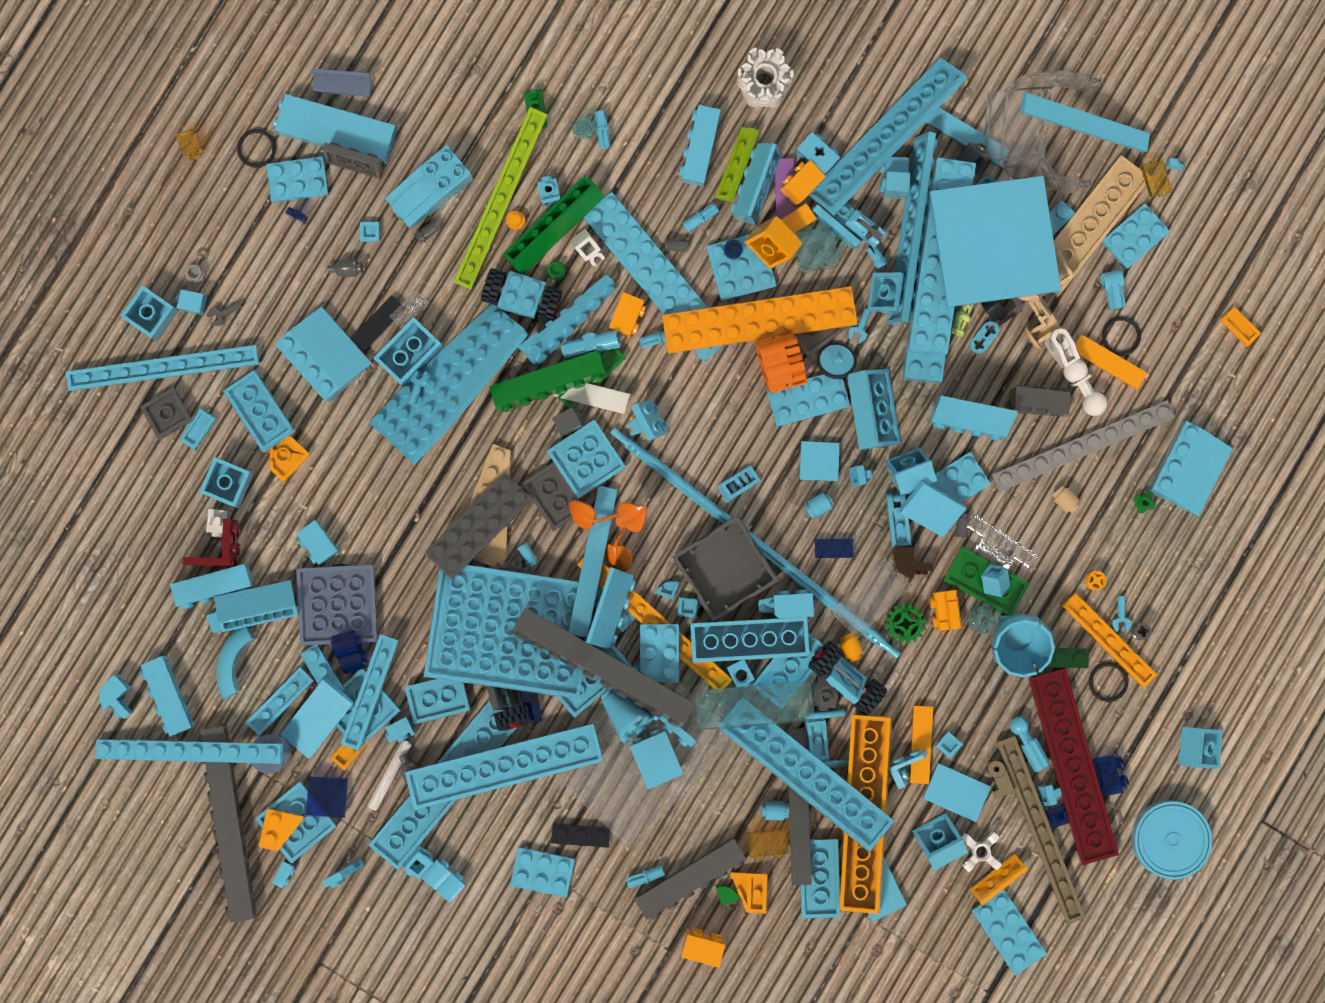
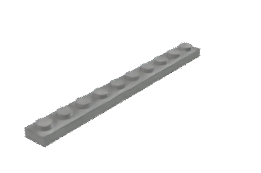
M1167 400L991 476L998 492H1001L1175 418Z

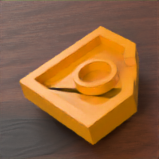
M290 435L270 449L269 469L285 483L311 454Z

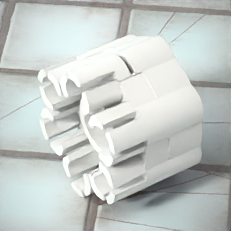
M753 48L749 51L746 63L741 66V69H738L736 83L749 106L777 107L790 88L794 72L793 70L790 71V67L784 63L785 59L782 50L776 48L775 52L772 49L765 53L764 50L759 49V52H757V48ZM760 74H768L772 78V83L763 85L756 78Z

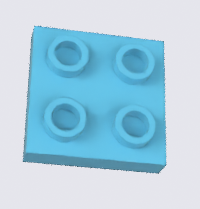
M647 400L631 406L636 418L627 425L628 429L633 428L630 435L644 432L648 441L668 434L667 424L660 418L658 407L654 402Z

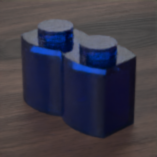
M351 630L332 636L331 646L344 674L367 668L369 654L367 650L362 648L360 635Z

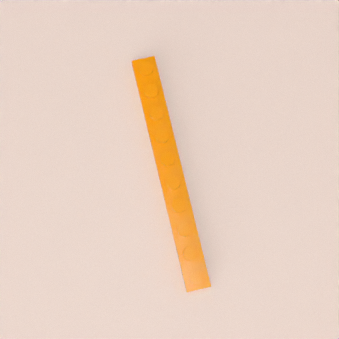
M583 559L577 564L580 568L582 567ZM602 563L598 583L603 589L610 568ZM634 590L633 592H628L627 598L630 601L627 611L642 624H670ZM679 632V658L720 694L732 679L714 662L693 663L691 642Z

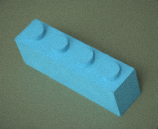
M698 105V109L693 111L691 121L695 122L694 127L689 128L688 132L689 147L685 146L683 157L686 158L685 165L681 164L679 176H682L681 182L704 187L721 109Z
M243 564L170 584L175 606H182V609L194 607L193 603L200 601L201 604L212 602V598L215 596L247 590L254 587L249 565Z
M161 656L140 665L142 668L140 670L141 676L144 681L147 680L149 685L147 688L148 693L156 702V713L162 717L164 722L162 723L164 732L169 734L170 737L195 727L167 656Z

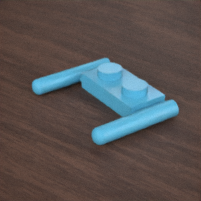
M845 709L829 710V712H807L804 714L808 751L829 768L849 766V759L829 761L825 718L845 716Z

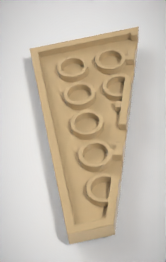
M492 444L469 507L504 473L510 477L511 450ZM508 525L474 560L497 568V562L504 566L507 554Z

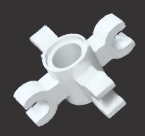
M991 831L983 842H975L966 833L961 836L963 842L971 848L972 855L962 865L968 872L975 867L978 861H986L994 869H999L1002 864L991 856L990 847L999 839L995 832ZM983 846L985 848V854L983 856H977V848Z

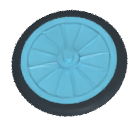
M830 343L823 346L816 358L819 370L825 376L832 379L848 377L849 374L854 372L857 365L856 355L853 350L842 343Z

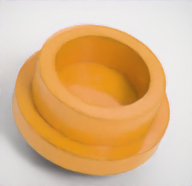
M512 211L507 215L506 223L510 229L519 230L525 224V217L519 211Z

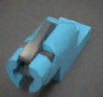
M847 203L834 216L829 213L856 238L859 239L860 237L874 248L880 242L879 239L882 240L887 234L871 219L862 214L858 209L854 210Z

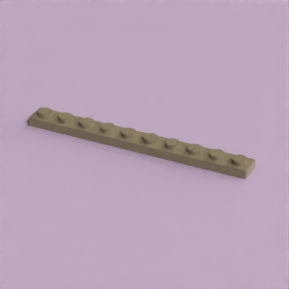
M1011 736L996 742L1064 920L1068 925L1084 919L1085 915L1016 737Z

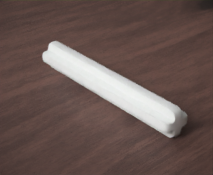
M403 740L368 803L370 809L376 811L380 806L402 764L399 756L404 753L407 755L412 746L409 741Z

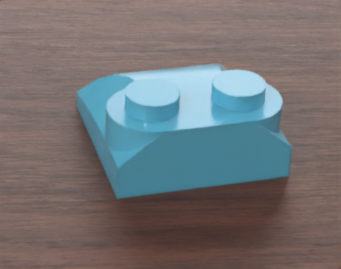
M873 273L868 311L888 313L899 310L904 273Z

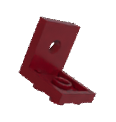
M223 519L222 558L183 557V565L237 566V555H240L238 536L241 534V525L238 524V520Z

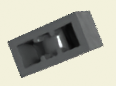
M573 407L552 417L562 438L582 428L581 423L584 422L578 410L574 411Z

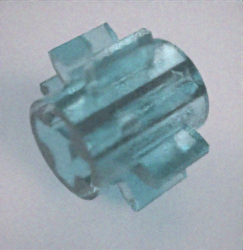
M588 117L576 119L577 123L572 125L573 134H576L580 140L590 139L593 132H597L596 123H593Z

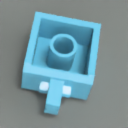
M795 590V594H789V591H777L776 595H773L772 598L758 600L759 612L773 613L776 618L814 617L813 593H808V590Z

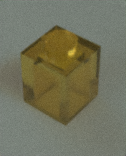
M194 128L176 134L182 154L187 160H197L202 154H205L199 135Z

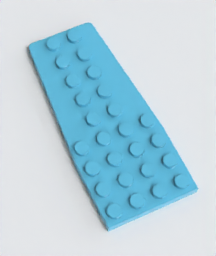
M491 304L419 371L422 377L424 372L427 371L431 377L430 385L421 388L415 405L408 403L414 388V383L410 380L369 423L415 465L462 415L523 342L528 333L506 313L497 308L496 305Z

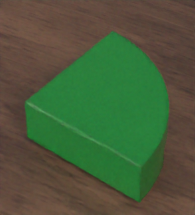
M716 886L722 906L740 900L739 895L733 889L726 886Z

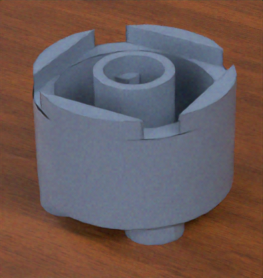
M267 734L253 742L283 743V763H251L256 770L265 774H272L284 769L289 764L292 757V748L281 735Z

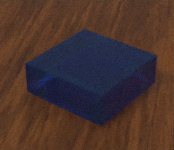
M288 207L285 212L288 217L303 224H306L308 220L305 214L291 207Z

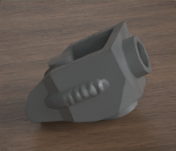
M826 674L822 677L818 676L817 681L812 685L811 705L818 706L817 710L829 712V708L836 709L840 692L826 681Z

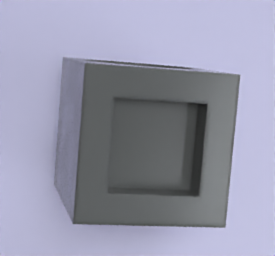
M969 142L957 160L976 163L975 174L978 175L992 157L987 152V147L982 143Z

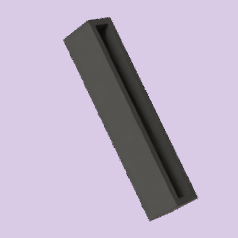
M732 837L637 895L634 900L646 920L650 917L653 920L662 914L661 911L668 908L669 910L678 905L677 901L684 897L686 900L695 894L694 890L699 887L701 889L708 887L712 879L716 877L720 879L727 875V870L734 867V869L742 866L744 864L743 860L746 857L735 838Z

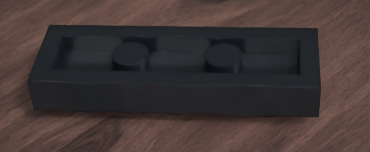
M552 824V844L609 848V827Z

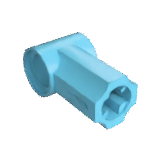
M1122 271L1101 273V284L1106 292L1109 310L1126 307Z

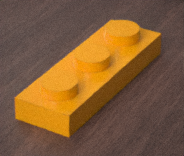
M1014 854L1002 863L998 870H993L969 890L983 906L1028 871V869Z

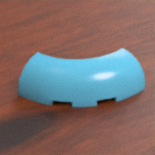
M250 627L239 628L233 631L220 651L216 668V680L223 701L241 691L237 683L236 664L245 647L256 639Z

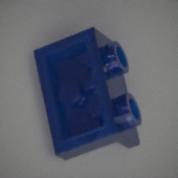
M1118 752L1092 759L1103 797L1124 793L1128 789V777L1123 773L1124 763Z

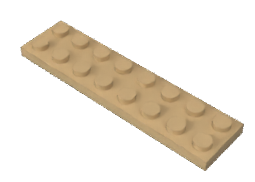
M1122 155L1119 156L1054 239V245L1074 275L1077 274L1151 179V177ZM1072 279L1061 285L1060 292L1051 294L1058 298Z

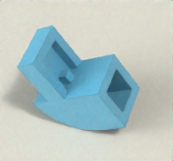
M119 674L113 675L102 686L99 700L104 710L113 707V713L117 717L125 719L129 718L134 712L121 698L131 687Z

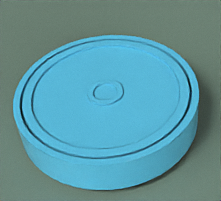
M1164 800L1148 806L1140 813L1133 825L1131 842L1137 860L1145 869L1159 877L1176 880L1189 877L1204 866L1212 849V833L1207 820L1197 809L1183 802Z

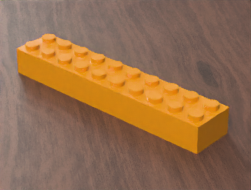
M853 714L851 720L848 784L886 814L892 717ZM844 832L839 910L879 914L881 909L885 834L873 849L868 852Z

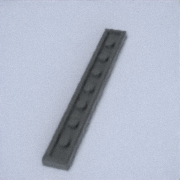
M806 728L786 729L789 736L807 749ZM788 786L792 885H811L809 802Z

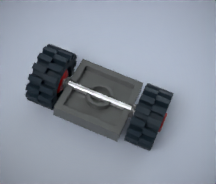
M486 686L493 711L502 710L494 714L498 731L511 730L531 722L528 706L523 705L519 690Z

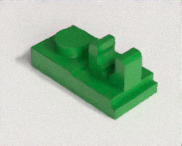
M543 90L524 92L526 112L532 107L546 114ZM547 118L543 128H548Z

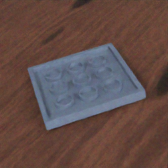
M374 565L296 569L300 646L378 641Z

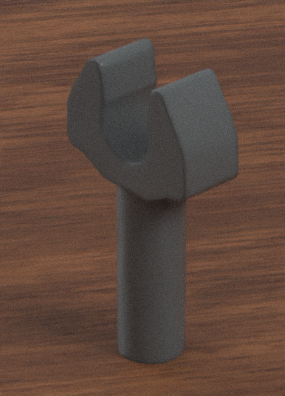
M237 301L222 310L212 307L206 316L212 317L217 314L218 319L213 321L211 325L222 326L224 325L225 316L242 308V305Z

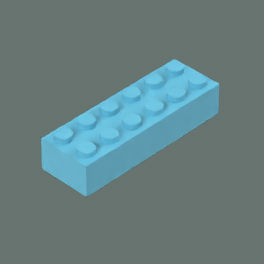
M807 617L690 624L693 663L810 656Z

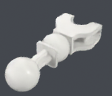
M1065 329L1054 330L1050 335V341L1049 338L1044 340L1048 351L1060 367H1064V376L1072 383L1071 386L1079 387L1084 396L1082 403L1084 411L1090 416L1103 414L1107 409V399L1103 394L1094 392L1087 379L1092 376L1091 374L1087 375V365L1079 360L1080 356L1074 341Z

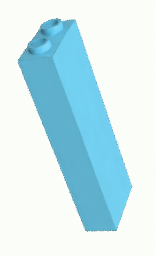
M285 94L284 99L280 100V113L278 117H275L273 128H275L274 130L278 135L323 147L324 142L329 144L334 142L341 145L342 148H354L366 155L368 153L374 154L380 159L381 164L387 166L397 132L395 125Z

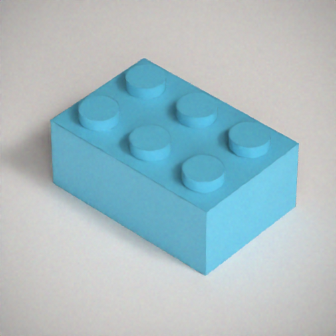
M413 317L373 359L404 387L410 381L411 376L417 370L420 371L443 345Z

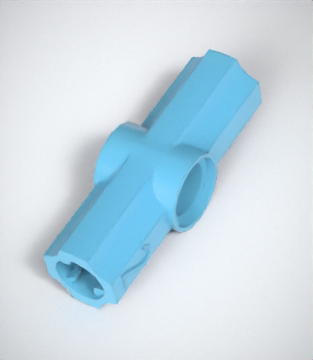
M617 330L602 334L587 333L582 336V339L562 343L561 349L564 359L570 360L597 350L601 354L602 351L619 348L621 339Z

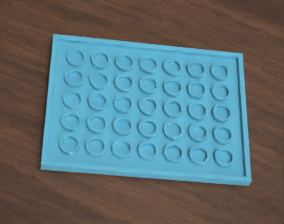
M467 565L451 580L439 569L424 677L579 699L583 671L578 668L575 670L565 665L566 662L562 659L556 660L548 655L549 652L546 650L534 648L530 641L526 639L524 641L520 640L512 632L524 608L568 632L578 582Z

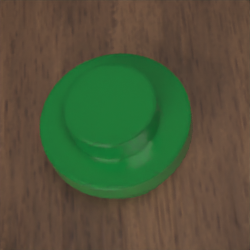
M554 261L547 266L546 271L550 279L557 281L565 276L566 269L561 262Z

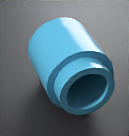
M822 492L807 501L808 504L804 505V508L811 519L814 517L818 518L832 509L833 501L828 494L824 495Z
M765 801L764 805H761V816H764L765 820H784V818H789V803H784V801Z

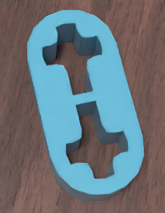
M989 321L980 328L969 343V348L973 353L981 354L989 347L999 333L997 323ZM986 326H993L994 334L990 333L987 337L984 336L987 332ZM982 338L984 340L981 344L983 349L979 348L976 350L974 348L976 346L974 341L979 342Z

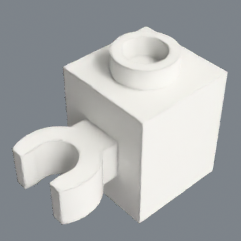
M586 229L570 240L585 261L589 260L593 266L597 265L594 261L595 257L599 256L604 260L600 247Z
M208 509L206 532L211 533L212 537L222 538L223 519H231V512Z

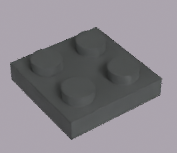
M173 387L140 406L158 440L164 439L193 421L179 394Z

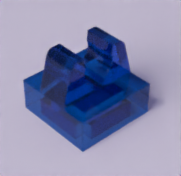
M1064 804L1045 810L1052 829L1069 823Z

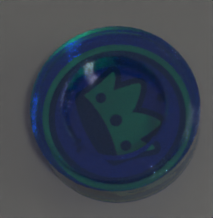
M737 240L727 241L723 249L724 255L731 260L738 259L743 251L742 244Z

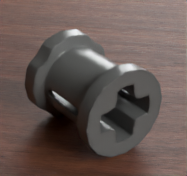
M1135 623L1131 627L1130 633L1136 640H1146L1152 634V630L1146 623ZM1144 629V632L1138 634L1137 630Z

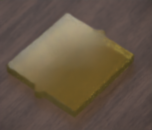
M1150 161L1147 164L1140 165L1150 197H1162L1173 192L1163 161Z

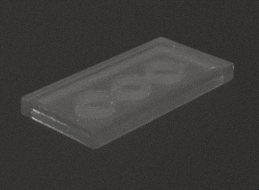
M884 558L830 612L859 639L912 585Z

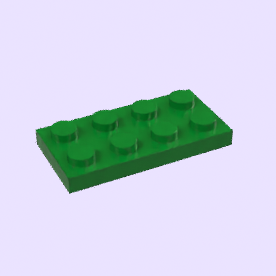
M960 547L943 581L1007 616H1013L1030 583L1008 572L1010 587L1002 597L984 593L981 575L989 564L993 563Z

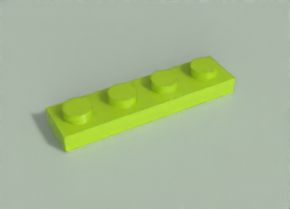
M741 127L715 198L733 202L758 137V130Z

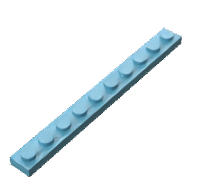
M257 345L66 371L68 391H76L260 364Z
M97 739L96 759L283 763V743Z

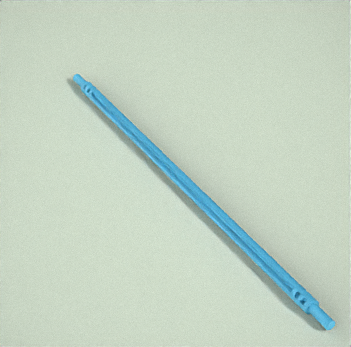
M615 427L610 434L621 441L626 449L723 524L732 518L634 439H629ZM750 532L767 560L805 590H808L809 593H813L814 597L876 646L882 647L896 659L899 657L901 652L889 644L885 637Z

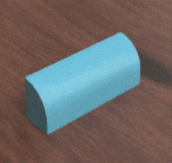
M291 580L214 597L217 620L222 632L298 616Z

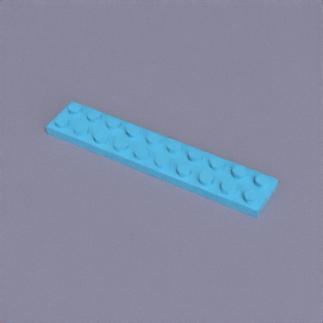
M940 57L825 175L826 177L811 191L809 197L834 216L966 81L967 76Z
M927 132L915 137L913 141L909 168L910 189L904 202L894 273H904L899 310L888 312L887 324L889 325L907 323L912 316L911 302L915 296L913 288L918 276L916 268L920 260L919 247L923 240L922 226L926 220V215L924 214L925 207L929 200L927 192L931 184L930 171L934 165L933 151L937 145L936 133Z
M612 192L603 198L584 217V220L663 315L708 308ZM723 346L693 351L704 363Z
M743 697L719 724V730L868 852L873 849L893 824L894 820Z
M489 700L437 763L499 748L516 728L506 731L497 730L494 714L502 710L493 711ZM410 795L368 846L395 869L399 870L456 800L414 810Z
M594 723L406 771L405 775L414 810L603 762Z

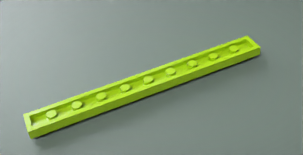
M532 107L529 108L454 283L472 290L548 114Z

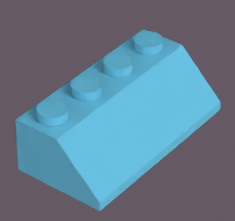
M758 143L756 149L753 148L750 156L752 161L744 172V183L740 184L738 189V200L733 203L731 209L732 215L736 220L757 226L777 165L782 156L777 144Z
M889 369L863 370L849 374L848 386L859 450L901 444Z

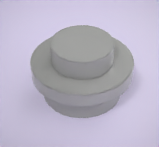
M191 264L185 270V276L191 283H199L204 278V269L198 264Z

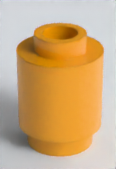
M854 632L840 637L841 642L839 644L843 650L845 660L850 659V662L861 659L860 655L863 654V650Z

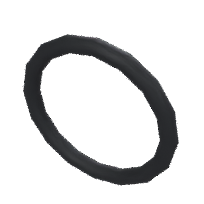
M253 129L240 137L237 144V153L245 165L252 168H261L273 160L276 154V144L274 138L268 132L261 129ZM253 133H261L267 136L272 144L270 157L260 164L248 162L241 153L243 140Z
M1116 317L1104 326L1102 341L1105 348L1118 356L1128 355L1138 348L1141 341V331L1132 319ZM1116 321L1129 322L1137 332L1135 345L1125 352L1113 350L1106 340L1108 327Z
M1111 662L1102 663L1091 672L1089 687L1093 695L1099 700L1113 702L1122 698L1126 693L1128 676L1119 665ZM1103 667H1114L1124 677L1123 690L1114 698L1101 697L1093 687L1094 675Z

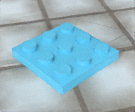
M749 235L706 246L721 302L776 287L772 268L770 269L744 243ZM729 242H736L741 246L742 251L739 257L731 259L726 256L724 249ZM731 243L726 247V253L730 257H736L740 253V247L738 246L736 255L731 256L728 254L729 248L732 245L738 246L735 243Z
M592 420L547 450V453L578 499L626 468L595 420Z
M361 668L343 685L347 692L345 695L354 702L357 700L366 675L364 668ZM383 689L361 748L401 711ZM355 703L336 726L343 734L345 733Z
M301 781L268 807L305 816L304 820L280 848V851L291 864L337 827V824ZM267 809L255 818L262 828Z

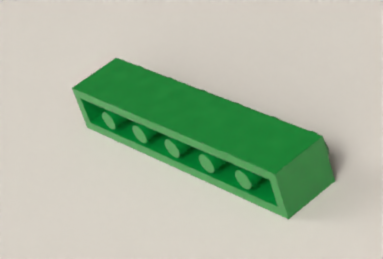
M584 175L502 255L517 272L524 275L604 198V195L596 184Z
M597 350L489 387L495 408L499 412H509L513 410V407L519 405L527 406L531 404V401L537 399L540 401L549 398V395L555 393L559 395L566 393L571 388H582L589 382H600L608 375L602 355Z

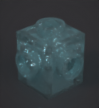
M986 606L975 607V611H969L968 625L972 631H977L978 634L989 633V629H994V625L997 624L996 614L992 613V609L987 610ZM983 616L986 617L985 624H982L980 621Z

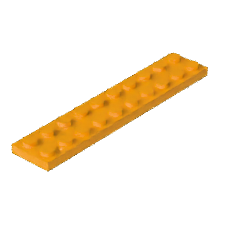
M852 287L662 315L668 354L756 341L770 336L773 338L774 335L792 331L796 335L857 325Z

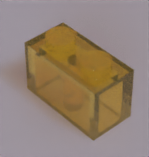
M785 828L747 832L750 858L764 860L765 856L773 855V858H783L784 854H789Z

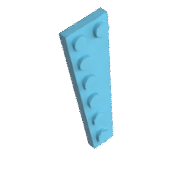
M606 274L584 294L574 300L571 308L563 309L560 312L559 318L554 322L551 320L545 324L546 328L539 334L535 332L518 348L537 368L567 337L572 335L581 323L586 321L587 317L594 310L600 307L607 297L613 294L617 288L616 284Z

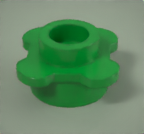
M1145 492L1141 496L1136 495L1133 498L1139 513L1155 508L1156 505L1151 499L1152 494L1150 492Z

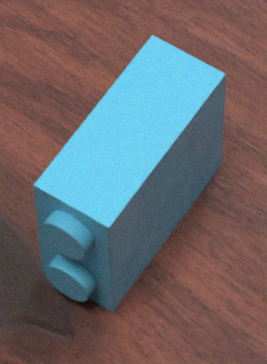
M661 729L650 732V737L643 739L641 736L632 740L633 744L629 747L647 789L683 775L665 730L661 732Z

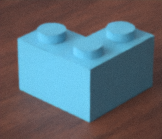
M890 157L880 168V174H883L879 184V192H882V198L905 199L910 189L909 158Z

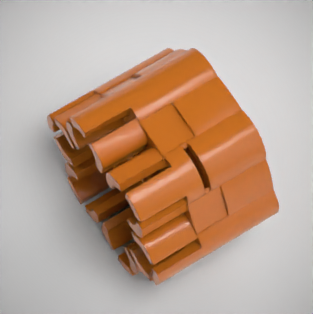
M792 331L774 335L773 338L770 336L755 341L762 375L770 394L786 390L787 387L790 389L807 384L804 362H799L803 359L801 354L797 355L800 353L799 346H795V344H798V341Z

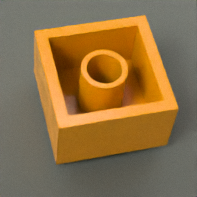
M777 216L755 227L744 242L770 269L791 259L802 244L796 234Z
M692 927L691 930L687 929L681 949V957L719 968L725 949V940L721 938L722 935L711 932L708 935L704 934L702 929Z

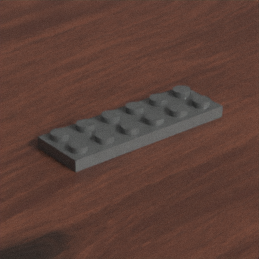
M504 473L424 554L453 580L533 498Z

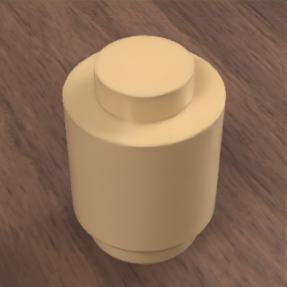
M1062 485L1052 495L1056 504L1065 513L1070 512L1072 514L1080 507L1078 504L1080 500L1068 487L1065 488Z

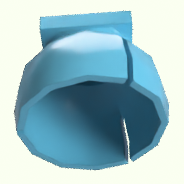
M1021 613L1014 616H998V626L995 628L991 640V649L995 662L1008 674L1023 678L1037 675L1034 664L1038 671L1042 672L1051 663L1055 650L1051 630L1037 615Z

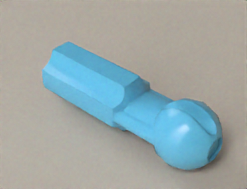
M1017 716L1011 720L1010 729L1014 734L1020 736L1023 742L1021 748L1035 772L1041 771L1048 767L1050 762L1037 738H1031L1028 732V721L1024 717Z

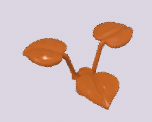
M577 500L570 501L571 517L580 528L590 529L593 527V522L599 523L616 518V524L623 529L616 538L614 545H606L605 557L613 568L627 573L632 565V555L626 547L618 545V542L627 529L631 532H639L643 528L646 521L647 506L624 502L619 505L618 512L595 519L596 511L589 504Z

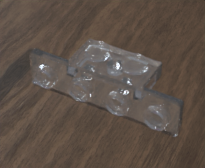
M976 514L968 521V528L981 536L974 550L998 566L1007 567L1008 569L1015 558L1027 567H1031L1039 556L1030 549H1027Z

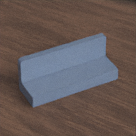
M312 69L314 93L361 97L371 96L372 78L369 73Z

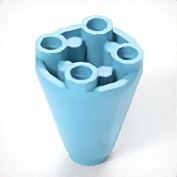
M611 688L601 696L602 703L618 737L626 744L633 738V735H641L647 729L645 726L653 718L647 711L635 705L630 699L619 696L616 693L617 691Z

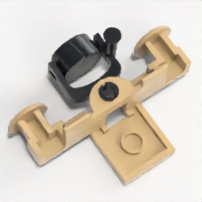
M1054 245L1061 286L1075 277V275ZM1047 294L1013 298L1016 310L1009 315L1000 300L981 303L994 323L1000 320L998 323L1002 325L1022 312L1024 308L1022 300L1029 301L1028 303L1041 324L1032 330L1026 325L1025 332L1030 342L1038 350L1042 349L1040 343L1049 338L1054 330L1062 329L1042 299Z

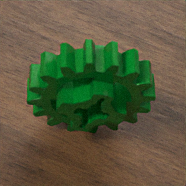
M904 603L900 604V608L896 605L893 606L894 612L888 611L890 617L884 618V620L888 621L884 628H889L890 630L886 634L893 635L892 641L899 639V644H902L903 640H905L906 644L909 645L911 639L917 642L916 636L922 637L923 635L920 631L926 630L922 626V623H925L926 620H921L924 613H917L918 607L911 609L912 604L910 603L907 605V608ZM907 611L913 613L916 619L909 617ZM899 613L900 617L896 622H893L894 617ZM904 618L906 621L913 622V624L907 625V629L903 626H897V624L904 622ZM917 626L916 631L911 635L912 628ZM894 629H899L903 637L898 635Z

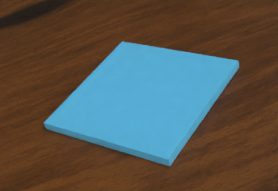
M1044 176L929 192L947 307L1061 291Z

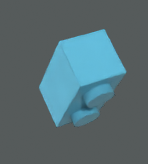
M284 860L272 883L280 888L287 887L290 882L289 877L290 875L293 876L296 865Z

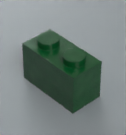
M1055 648L1051 663L1047 667L1088 668L1089 649Z

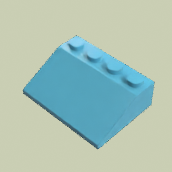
M323 307L317 309L275 343L277 348L326 402H331L373 364Z
M939 396L933 401L929 424H933V428L944 430L945 427L952 428V432L963 433V431L971 432V436L982 437V435L990 436V440L1001 441V438L1007 437L1018 411Z
M1188 421L1182 422L1147 491L1199 517L1233 448L1204 429Z
M612 567L610 568L586 643L610 649V646H615L618 636L614 634L617 627L621 628L624 619L621 613L623 609L627 610L630 601L627 595L629 591L633 592L636 580H633L634 575Z

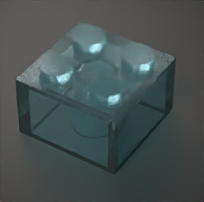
M832 227L794 233L802 242L796 251L799 274L838 267L839 262Z

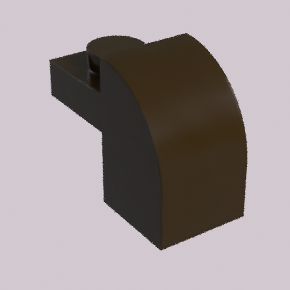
M893 547V565L895 570L903 577L913 578L914 571H916L917 575H928V571H933V563H914V547Z

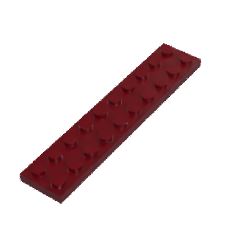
M1062 668L1030 677L1028 681L1058 787L1061 789L1062 801L1080 864L1086 865L1118 856L1119 852L1067 670Z

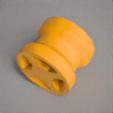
M1091 571L1085 576V585L1091 590H1100L1106 585V576L1100 571Z

